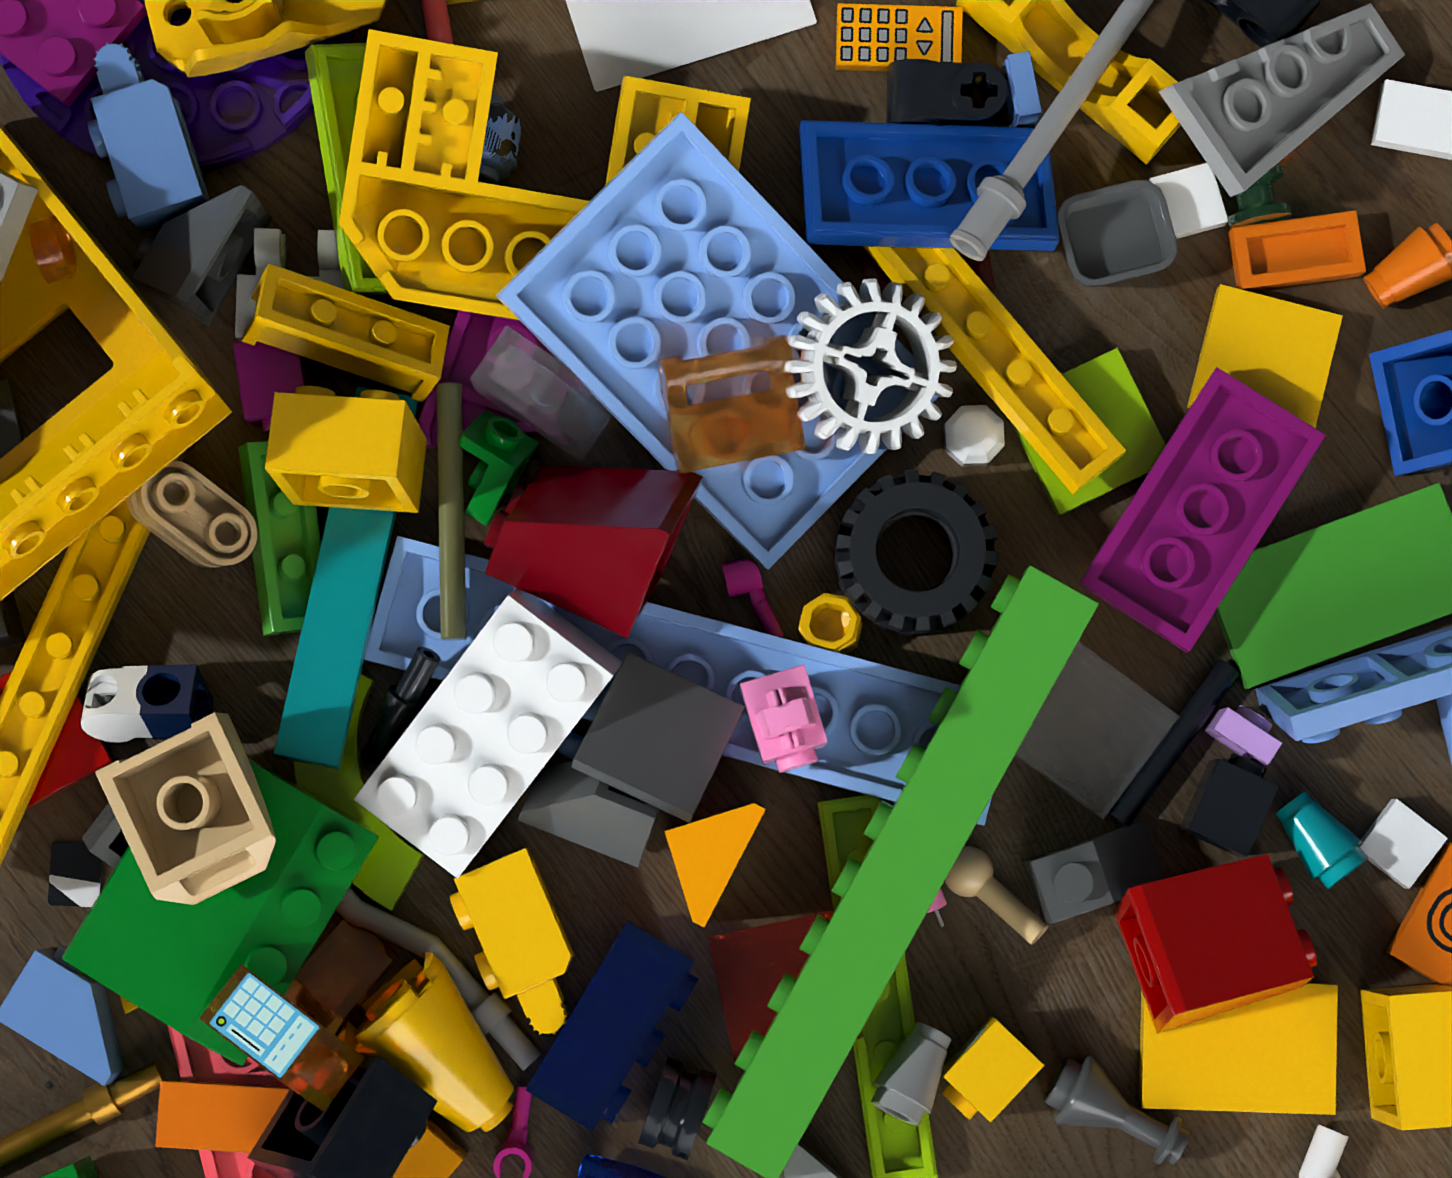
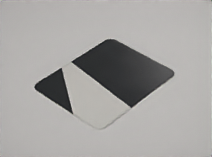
M60 841L52 843L48 903L50 905L92 907L99 896L102 860L91 853L85 843Z

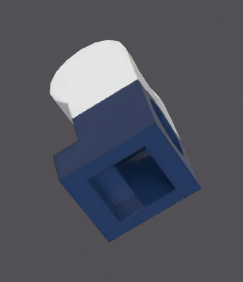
M197 664L123 666V668L98 670L92 673L88 680L81 727L88 735L106 742H127L134 738H171L191 728L192 723L210 715L214 698Z

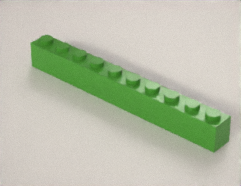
M1031 565L1024 571L1020 579L1009 573L991 605L992 609L1001 613L989 635L977 630L959 662L960 665L969 669L957 692L946 686L927 721L937 726L925 749L914 743L895 776L906 783L893 806L882 800L863 834L873 839V843L861 863L851 857L849 858L831 892L842 897L829 920L817 915L799 949L809 954L808 959L797 978L785 972L768 1002L767 1007L777 1012L766 1034L762 1035L753 1030L736 1059L734 1065L745 1070L732 1093L720 1088L703 1118L702 1123L712 1128L707 1137V1145L765 1178L780 1177L1099 603Z

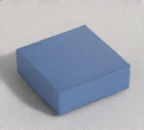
M1030 51L1010 54L1005 59L1001 69L1008 88L1005 105L1010 127L1035 128L1042 111Z

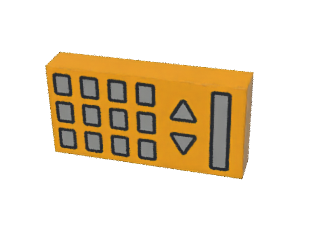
M838 3L835 70L887 72L888 65L891 62L903 59H927L937 62L962 63L963 7Z

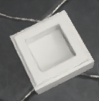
M1207 163L1150 178L1149 181L1160 187L1165 197L1176 239L1223 227L1227 224L1228 218L1216 177Z
M1391 799L1361 838L1363 842L1359 847L1368 857L1367 860L1404 889H1410L1448 838L1401 801Z

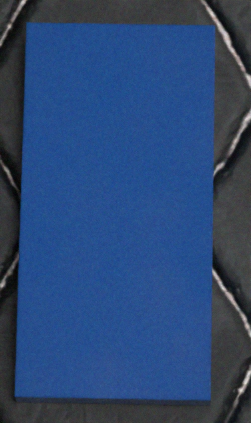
M802 120L798 129L806 243L808 245L955 248L950 242V235L959 227L979 198L976 189L985 177H994L1004 173L1034 128ZM1049 151L1023 189L1027 207L1018 219H1010L989 249L1055 250L1059 243V231L1051 154Z

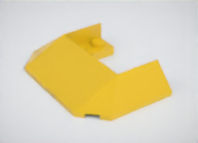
M369 29L339 226L392 299L519 320L495 295L590 201L478 182L498 52ZM624 76L621 83L605 186L681 112L739 172L751 98Z

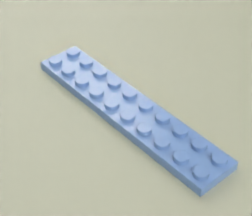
M397 536L364 660L405 671L417 648L426 647L436 652L441 659L431 678L443 681L505 598L516 587L485 574L489 560L465 554L467 639L441 640L439 547ZM542 600L620 661H624L628 652L743 706H745L740 683L805 664L828 742L825 747L815 750L818 758L817 762L784 773L892 802L897 800L906 784L895 776L911 747L915 743L925 749L937 728L936 725L927 721L940 695L946 686L955 692L960 687V685L649 602H647L631 633L626 638ZM619 669L581 717L582 719L594 720ZM745 707L723 756L779 771L776 762L763 765ZM992 797L977 822L978 825H985Z

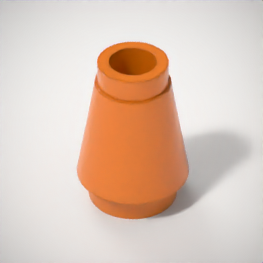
M1434 223L1425 230L1418 226L1371 273L1363 277L1367 288L1378 304L1385 309L1392 303H1397L1452 280V240L1438 223Z

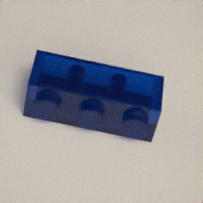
M628 920L525 1091L591 1131L594 1130L600 1118L612 1124L632 1091L621 1083L634 1061L646 1067L665 1036L655 1026L667 1006L679 1012L699 978L688 972L695 959L633 921Z

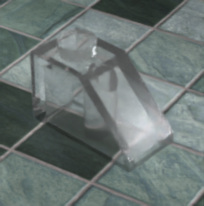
M507 325L470 377L478 393L580 461L583 460L613 416L571 369Z

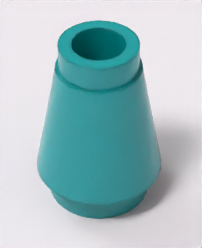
M1306 791L1298 795L1275 814L1282 822V826L1311 880L1313 881L1318 878L1327 890L1368 859L1359 847L1363 841L1316 800L1313 801Z

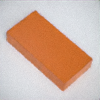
M1356 210L1232 227L1228 232L1236 288L1253 292L1361 277L1366 272Z
M164 1079L160 1081L155 1147L251 1153L291 1087Z

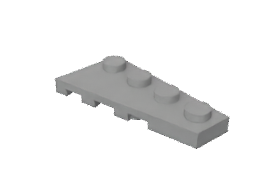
M1370 3L1238 59L1214 67L1204 73L1180 81L1159 91V93L1228 195L1232 197L1246 191L1399 61L1405 53Z

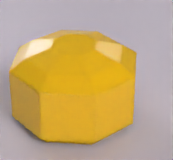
M823 593L804 605L798 630L807 645L846 655L858 647L863 622L849 598Z

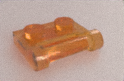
M785 334L767 337L764 339V345L682 361L679 355L658 359L659 379L678 473L682 474L806 449L802 423L797 416L799 411L797 398H789L786 392L789 386L794 385L793 373L784 371L785 363L793 360L791 348ZM768 370L770 389L688 404L686 386Z

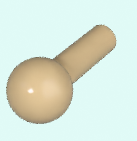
M964 846L945 879L948 888L959 896H977L1028 943L1033 945L1044 934L1048 925L993 877V864L984 851L973 846Z

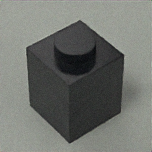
M1231 753L1228 762L1222 759L1209 760L1178 830L1236 857H1248L1279 785L1263 779L1267 768L1243 756Z

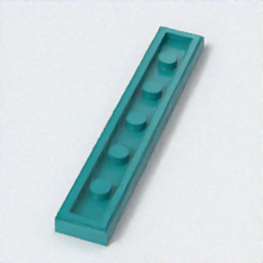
M357 386L355 397L360 398L362 391L375 389ZM396 394L400 400L406 401L417 421L421 405L420 401L411 399V396ZM329 507L275 745L274 755L276 758L340 770L397 512Z

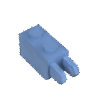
M106 42L105 46L96 51V58H93L96 62L94 66L98 70L96 73L103 95L90 98L97 119L89 121L87 124L98 156L100 158L109 156L115 179L106 181V185L117 216L119 218L128 216V219L140 232L162 226L165 222L209 201L210 197L178 100L172 97L171 91L167 86L153 79L145 81L138 61L133 58L129 49L125 48L122 43L118 45Z

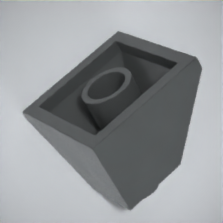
M239 185L165 222L157 236L153 234L148 235L135 254L133 267L137 270L132 279L145 291L210 326L237 280V275L241 273L254 251V228L266 229L272 218L253 191Z

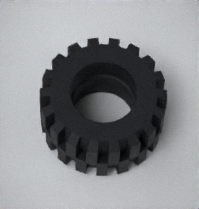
M906 470L901 476L892 477L890 474L878 479L874 486L869 489L866 487L856 497L851 507L847 509L835 540L834 570H837L838 585L842 594L847 595L860 616L864 615L873 622L872 626L883 631L885 629L898 632L897 635L910 637L913 634L924 633L925 635L938 633L940 630L953 626L962 620L979 604L978 602L987 593L993 581L991 579L993 570L998 562V552H995L994 547L997 534L994 524L989 525L985 517L988 510L982 501L979 500L976 503L968 495L970 489L961 482L954 485L945 480L946 475L934 471L929 476L919 475V470ZM904 518L924 519L936 525L947 537L952 548V564L947 576L935 587L925 591H909L896 586L883 574L877 560V546L883 532L895 521Z

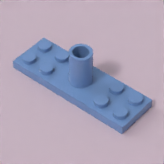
M1452 626L1255 686L1260 710L1295 741L1302 740L1304 743H1319L1333 739L1340 734V728L1364 721L1366 724L1390 722L1403 714L1402 709L1435 699L1452 766Z

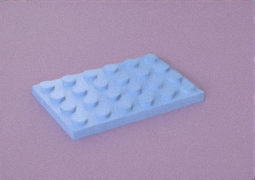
M682 112L678 113L495 295L666 470L692 471L703 476L695 499L764 569L769 570L888 449L883 443L881 436L879 447L875 454L863 453L859 445V438H857L856 443L849 451L839 449L836 446L838 429L827 439H820L814 435L815 427L822 416L821 414L809 421H801L797 417L796 413L799 408L809 399L807 396L801 398L787 397L786 388L791 384L801 382L800 373L784 372L782 370V363L787 360L800 361L802 351L786 345L787 336L799 335L807 337L809 331L799 324L797 316L800 312H809L821 318L822 315L817 309L814 299L822 293L831 296L839 305L837 285L843 283V281ZM865 312L850 318L835 331L829 343L839 346H853L859 341L864 327L872 326L875 315L872 312ZM896 338L895 352L898 359L904 365L914 369V356ZM861 356V358L844 357L848 361L859 364L858 367L864 369L867 372V376H894L892 372L880 369V365L872 361V356ZM823 361L826 387L836 404L842 410H845L847 401L842 399L845 385L843 376L836 368L825 364ZM895 386L886 387L880 392L875 406L868 405L864 420L878 418L887 414L904 399L909 390ZM933 395L931 402L933 403L939 396Z

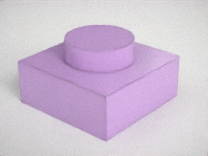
M1240 705L1236 712L1229 707L1217 710L1204 729L1205 733L1238 755L1262 766L1270 763L1282 742L1268 734L1273 725L1264 717L1243 705Z

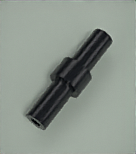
M418 647L398 685H391L378 707L381 717L362 751V756L370 763L375 765L381 764L396 744L403 729L408 728L424 705L421 695L441 660L440 656L433 650L426 647Z

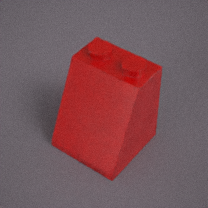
M1268 854L1129 888L1114 910L1116 921L1157 1034L1301 988L1314 978L1311 967L1317 965V958L1312 941L1305 929L1296 930L1288 906L1294 903L1289 880L1282 868L1273 869Z

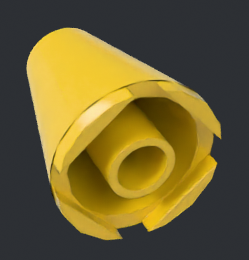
M432 951L425 953L424 968L414 959L388 978L361 1005L366 1011L367 1018L357 1029L348 1020L336 1039L345 1051L384 1059L438 1101L433 1108L435 1112L466 1132L474 1131L479 1127L484 1132L492 1130L509 1114L513 1107V1104L508 1100L514 1090L513 1084L445 965Z

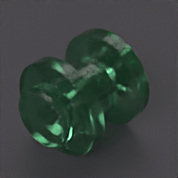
M1276 164L1246 191L1236 195L1239 210L1228 217L1229 229L1245 225L1282 221L1292 216L1290 204L1277 202L1275 198L1273 184L1284 176L1281 164Z

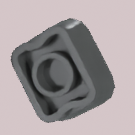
M1134 180L1074 195L1063 202L1057 213L1058 228L1071 275L1076 284L1082 287L1102 286L1159 272L1170 266L1177 254L1176 236L1165 197L1160 187L1149 180Z

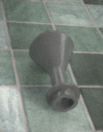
M1093 1055L1085 1056L1080 1062L1066 1056L1054 1073L1043 1098L1044 1103L1055 1108L1053 1119L1057 1125L1119 1128L1156 1148L1153 1162L1158 1165L1163 1161L1174 1165L1181 1157L1190 1138L1191 1131L1182 1126V1118L1176 1116L1169 1125H1166L1131 1106Z

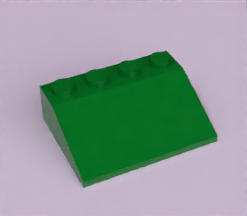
M250 758L248 760L263 796L276 838L266 870L195 905L156 900L151 894L135 857L128 846L62 955V960L184 1036L240 1066H243L249 1054L211 1026L210 1021L248 973L280 997H284L379 838L366 824Z

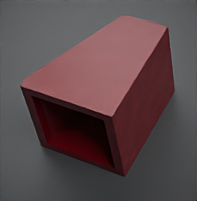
M543 465L529 485L522 482L517 484L506 510H499L495 516L484 542L485 546L493 549L485 574L628 638L662 578L703 476L692 471Z

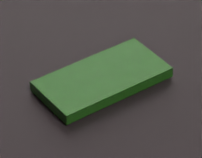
M1440 482L1252 552L1215 611L1235 667L1240 673L1239 677L1244 690L1452 614V513Z

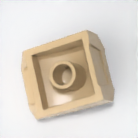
M214 712L192 723L191 728L129 759L117 760L95 771L148 888L156 900L195 905L266 870L276 838L254 772L228 713Z

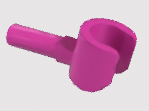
M748 559L723 564L722 570L729 598L749 593L751 605L766 634L780 638L783 637L784 633L766 600L767 596L763 590L758 567Z
M519 1086L516 1088L508 1140L499 1147L493 1163L494 1173L497 1178H500L502 1174L503 1157L508 1154H516L523 1158L525 1162L523 1178L530 1176L535 1156L531 1145L527 1143V1125L533 1088Z

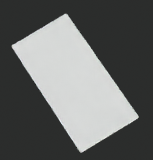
M566 0L596 92L621 85L624 76L644 78L811 26L817 22L810 0Z

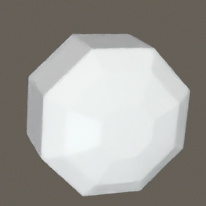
M986 405L961 406L943 426L944 451L961 467L987 466L1005 446L1004 421Z

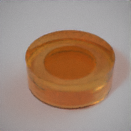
M55 215L32 221L29 226L31 246L36 263L44 279L49 284L73 278L77 271V261L69 232Z

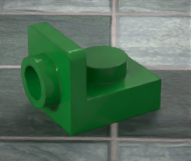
M484 411L462 433L458 445L481 459L468 482V486L476 491L465 514L487 526L497 515L498 511L509 502L539 442L523 433L522 429L515 422Z

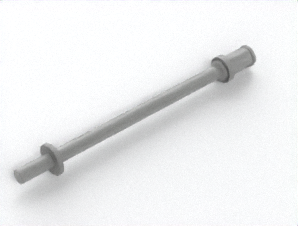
M1124 0L1004 173L983 179L976 189L979 198L949 238L952 245L959 252L973 260L983 261L987 256V251L1008 221L1020 217L1027 207L1024 199V187L1154 0Z

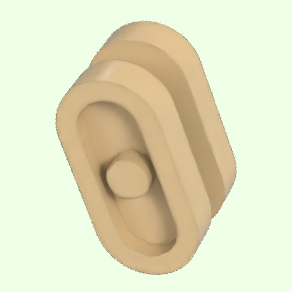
M172 461L127 498L130 513L141 525L197 566L216 568L237 564L246 559L256 545L257 526L251 513L186 463Z

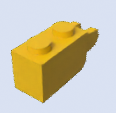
M524 848L463 874L458 879L454 878L459 892L449 895L462 929L466 931L474 927L484 950L474 955L487 989L490 991L499 987L504 999L517 994L526 1018L529 1017L531 1019L529 1025H533V1031H539V1035L542 1033H553L555 1035L558 1029L563 1024H566L568 1021L567 1015H569L566 1009L568 1005L563 1003L565 997L556 977L568 971L574 952L530 848Z

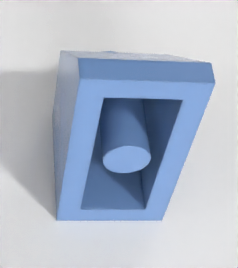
M60 944L57 951L51 948L35 950L0 1006V1022L104 1086L118 1080L124 1071V1065L106 986L62 960V955L68 946Z

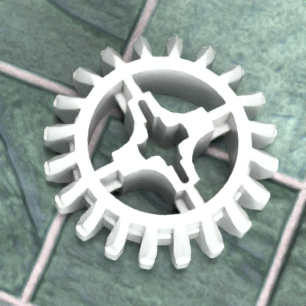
M864 279L860 286L859 296L851 282L840 283L837 285L839 305L826 293L817 295L814 300L822 317L818 318L809 312H800L797 316V321L809 331L807 337L799 335L787 336L786 345L793 349L802 350L800 361L787 360L782 363V370L784 372L800 373L801 382L791 384L786 388L787 397L801 398L807 396L809 401L799 408L796 413L797 417L801 421H809L821 414L822 416L816 424L814 435L820 439H827L838 429L836 446L839 449L849 451L856 443L857 438H859L862 452L875 454L879 447L880 436L888 449H900L902 447L900 427L911 438L919 439L924 435V431L917 416L920 414L924 418L937 421L942 413L931 402L933 395L949 398L953 393L952 387L947 384L938 383L940 372L951 373L956 371V362L940 360L938 351L949 348L954 340L950 335L932 336L931 331L939 326L942 316L939 312H930L919 318L918 315L924 306L925 298L921 294H912L902 303L903 286L900 283H888L881 295L877 279ZM865 312L875 313L872 326L864 327L859 341L853 346L847 347L829 343L835 331L850 318ZM894 323L904 332L910 342L914 355V369L901 363L896 355L895 341L898 333L892 331ZM861 356H872V361L880 365V369L892 372L894 376H867V372L858 367L859 364L848 361L844 357L861 358ZM823 361L825 364L836 368L843 376L845 385L842 399L847 401L845 410H842L836 404L826 387ZM895 386L909 390L904 399L893 410L878 418L864 420L868 405L875 406L880 392L886 387Z

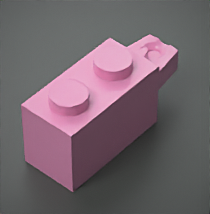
M805 664L740 683L741 693L763 765L776 762L779 773L817 762L818 758L815 750L825 747L828 741Z

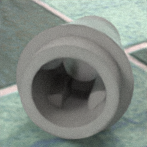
M916 1022L912 1033L908 1034L904 1042L872 1083L877 1090L871 1103L889 1115L917 1126L924 1113L931 1114L947 1055L946 1050L951 1042V1038L929 1025Z

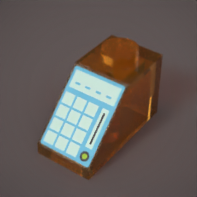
M242 964L199 1018L279 1081L323 1112L365 1058L329 1028Z

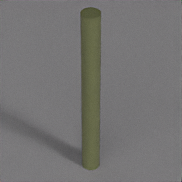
M439 383L436 385L441 640H466L463 448L458 445V441L463 433L462 384Z

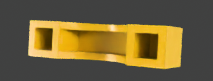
M957 0L956 3L957 7H963V12L1012 53L1030 51L1033 70L1059 92L1099 36L1073 12L1064 0ZM1119 50L1079 108L1146 165L1181 126L1159 93V91L1178 83V81L1150 58L1135 57L1122 50Z

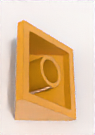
M752 803L664 831L692 922L705 927L763 816L765 808Z

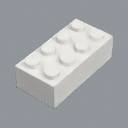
M515 588L486 623L354 800L458 879L623 662L541 599Z

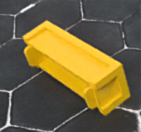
M270 263L253 288L251 300L257 302L255 313L244 330L242 342L254 346L258 341L410 392L412 393L411 399L424 402L441 379L449 325Z

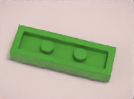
M268 441L247 442L238 447L246 509L253 516L257 526V542L252 555L263 636L299 633L302 631L321 547L316 506L293 505L266 471L265 463Z

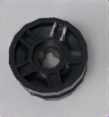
M668 1056L638 1143L650 1148H654L658 1143L671 1148L673 1156L688 1160L717 1073L703 1068L697 1073L684 1069L683 1061Z

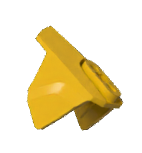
M144 0L156 51L176 69L185 72L187 77H198L230 71L247 63L299 49L379 20L387 0H243L239 3H232L233 0ZM179 9L191 11L190 19L181 26L171 25V17L175 11Z

